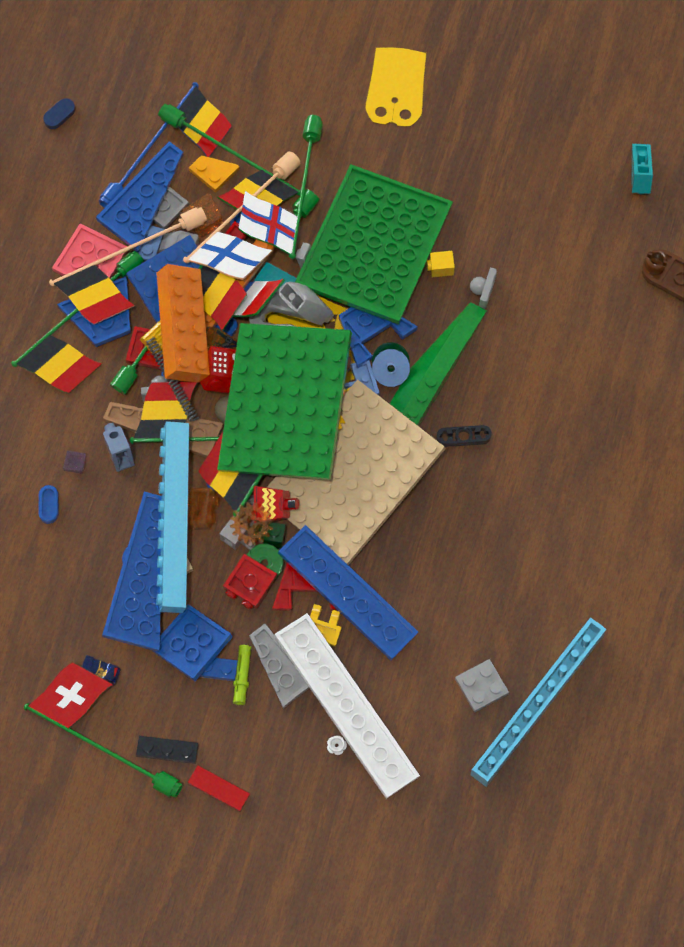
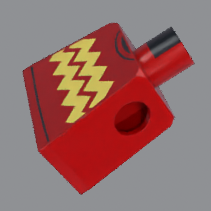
M254 486V523L264 524L266 521L274 522L290 518V510L299 509L298 498H290L289 491Z

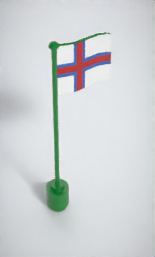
M309 115L304 123L302 136L309 144L297 216L279 206L260 200L246 191L243 200L239 230L251 238L277 247L289 254L291 259L296 257L295 248L312 143L319 141L321 138L323 122L321 117L317 115Z

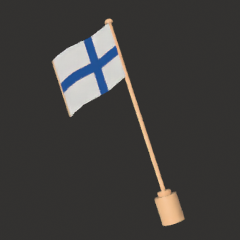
M288 151L272 167L274 175L252 196L256 197L276 177L286 179L301 164L297 155ZM241 205L188 257H184L183 261L185 263L193 262L207 266L229 277L243 280L272 250L257 247L240 238L219 232L242 211L243 205Z

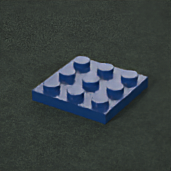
M187 604L184 612L180 613L160 636L159 652L151 651L187 677L196 681L233 636Z

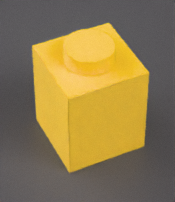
M452 251L430 253V260H427V271H431L432 277L454 275L455 267Z

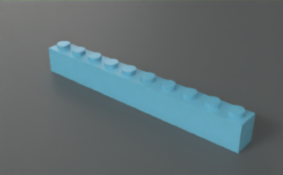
M166 421L164 428L160 429V439H163V446H160L159 456L163 458V461L159 466V475L162 476V482L159 483V494H162V501L159 500L158 512H161V519L158 521V531H161V537L158 538L157 546L158 549H161V556H158L157 568H160V575L157 576V586L160 587V594H157L156 604L160 605L159 612L183 613L186 609L189 423Z
M590 617L472 768L470 774L484 786H488L603 638L606 628Z

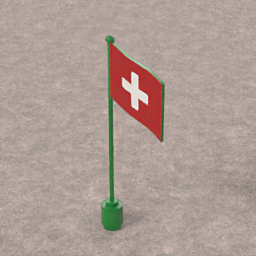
M73 662L59 672L38 698L31 704L26 703L24 705L25 711L28 709L152 778L153 789L169 798H176L182 790L183 784L172 775L164 771L153 775L70 729L72 725L87 713L99 696L114 685Z

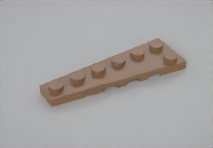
M110 402L103 421L114 423L116 426H121V428L136 433L141 421L143 408ZM189 418L186 420V423H189V437H219L223 428V423L204 419L190 422ZM189 441V452L207 458L216 441Z

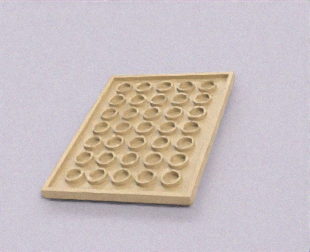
M358 379L342 398L340 415L345 423H340L342 429H338L331 480L276 476L268 485V488L289 491L290 498H298L299 509L290 510V518L287 520L299 530L306 525L347 565L353 561L446 449Z

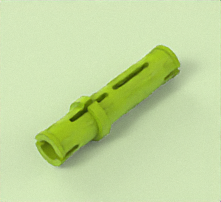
M239 645L236 679L233 682L235 687L233 704L245 705L246 692L249 687L248 673L251 647L249 645Z

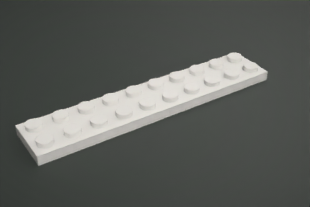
M305 614L275 633L274 637L385 798H389L419 778L420 775L310 616Z

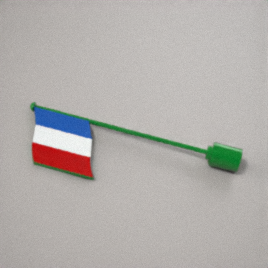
M305 189L300 218H306L320 201L318 196L311 190ZM300 197L292 205L295 216H297ZM285 280L249 282L244 288L247 296L233 317L258 315Z

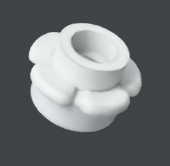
M341 736L331 737L327 741L328 751L335 753V755L342 754L343 750L347 747L346 741Z

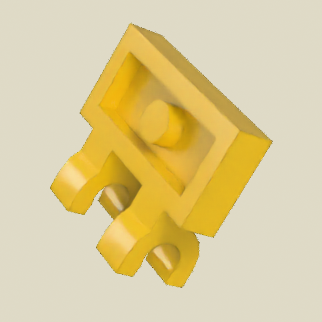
M314 604L310 618L328 644L336 647L342 627L337 626L340 612L333 610L329 623L318 620L322 606Z

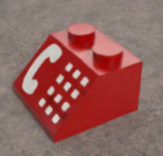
M210 346L208 350L210 375L200 381L204 390L223 393L230 392L236 349Z

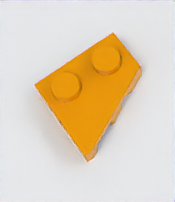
M202 155L189 167V171L215 193L240 170L237 164Z

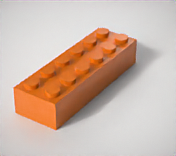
M167 264L156 272L165 379L199 383L210 375L201 269Z

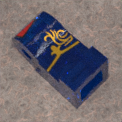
M86 655L82 665L84 669L116 685L121 671L115 665L107 664Z

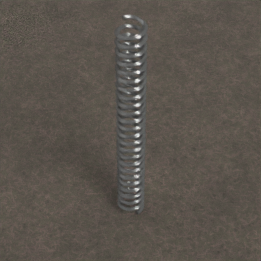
M154 337L150 340H147L146 345L149 346L148 348L150 349V352H152V355H155L154 358L156 359V362H158L157 365H160L159 368L161 369V372H163V375H165L163 366L164 362L160 363L163 361V359L158 360L163 356V354L156 357L163 351L155 353L161 348L159 347L153 350L155 347L159 346V344L152 346L153 344L157 343V341L150 343L152 340L155 339ZM167 379V382H169L168 385H171L170 388H173L172 391L174 392V395H176V398H178V402H180L179 404L182 405L181 408H184L183 411L185 412V415H187V418H189V421L191 422L199 419V417L192 419L197 415V413L190 416L192 413L196 411L194 410L192 412H189L194 407L187 409L192 404L184 406L187 403H189L190 400L182 403L183 401L188 399V397L181 399L182 397L186 396V394L179 396L184 392V390L177 393L179 390L183 389V387L176 389L181 384L173 386L176 383H178L179 380L171 383L174 380Z

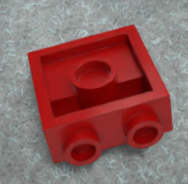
M244 554L223 585L224 590H226L225 594L234 600L236 597L241 599V604L250 610L252 607L257 609L267 595V591L277 577V573Z

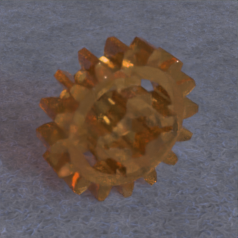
M249 502L246 503V507L239 505L240 511H233L236 517L230 518L234 521V524L230 525L231 528L235 529L232 534L235 536L239 535L237 540L242 541L244 539L245 544H249L251 540L252 544L256 545L257 539L263 542V536L269 537L267 530H272L269 523L273 522V519L267 518L271 513L269 511L264 512L266 507L263 505L258 508L259 504L256 502L253 506ZM254 511L259 512L263 518H257ZM251 520L255 521V524H252V527L247 525L248 523H251ZM240 529H246L249 536L244 535Z

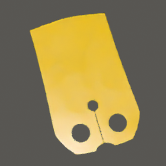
M376 48L365 107L368 116L373 122L379 124L393 122L398 126H411L419 119L422 114L426 53L404 48ZM393 97L398 99V102L395 104L392 102ZM378 107H384L387 113L385 116L379 117L375 114V110ZM402 110H409L411 117L407 120L400 117Z

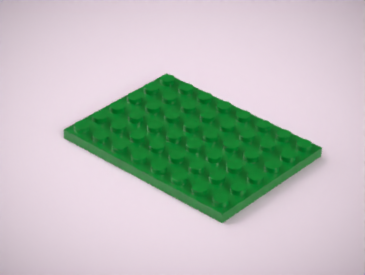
M350 164L295 283L306 285L315 294L399 325L450 212L453 201Z
M240 323L217 468L219 472L331 480L352 337L351 330Z

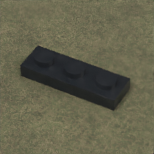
M139 736L136 757L196 764L199 744L196 742Z

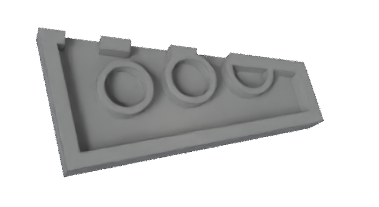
M264 624L249 636L284 709L307 691L309 686L276 640L272 631Z

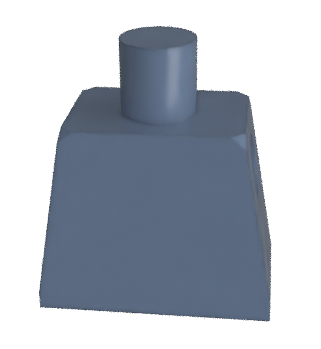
M114 423L105 425L103 436L116 471L119 472L135 466L130 446L121 426L116 427Z

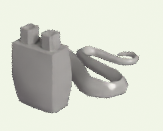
M286 282L275 292L258 315L249 317L250 324L294 326L292 324L266 322L268 314L278 312L322 325L324 322L328 323L334 314L309 287L300 283Z

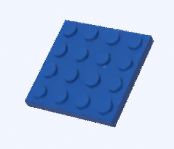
M188 235L126 273L156 323L160 321L156 272L167 264L197 269L200 267V264L193 262L185 263L183 261L184 257H188L197 248L191 235Z

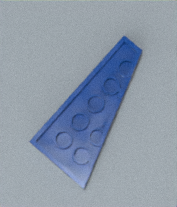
M169 141L97 215L96 220L129 246L145 239L183 157V151ZM142 244L133 249L139 252Z

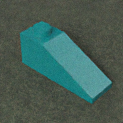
M632 144V193L650 194L653 179L651 145Z

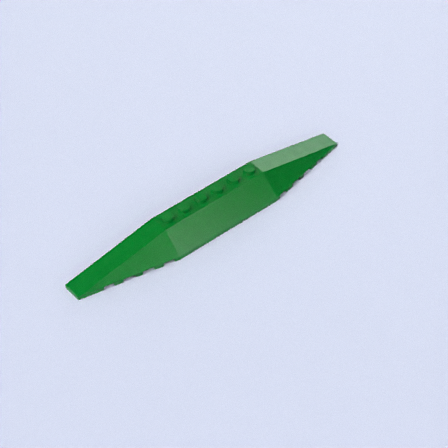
M470 302L410 368L407 379L400 385L392 398L390 405L418 427L430 406L438 397L487 310Z

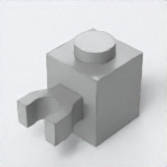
M233 516L219 533L220 540L234 550H237L240 544H243L249 550L256 546L255 540L247 536L250 533L248 523L240 517L236 518Z

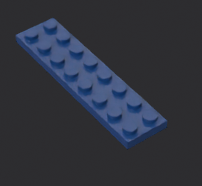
M306 525L278 551V554L388 659L392 660L418 634V631Z

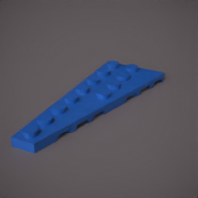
M144 492L102 637L159 652L160 605L156 604L157 594H160V587L157 586V576L160 575V568H157L158 556H161V549H158L157 545L158 538L161 537V531H158V521L161 519L158 505L159 500L162 501V496Z

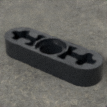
M485 425L447 427L438 430L436 440L444 447L483 445L490 441L492 432ZM473 431L475 432V439H472ZM484 431V434L488 435H486L485 438H482L480 432ZM461 432H466L469 434V438L461 440L458 435ZM453 433H456V434H455V440H456V441H453ZM443 434H446L448 437L447 441L441 438Z

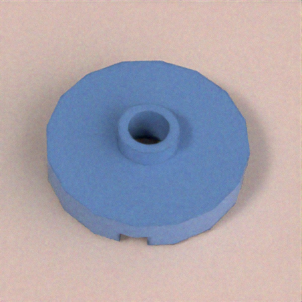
M386 349L375 357L372 364V372L380 384L387 387H395L407 379L410 372V364L407 357L401 351ZM393 365L395 369L394 371H389L387 367Z

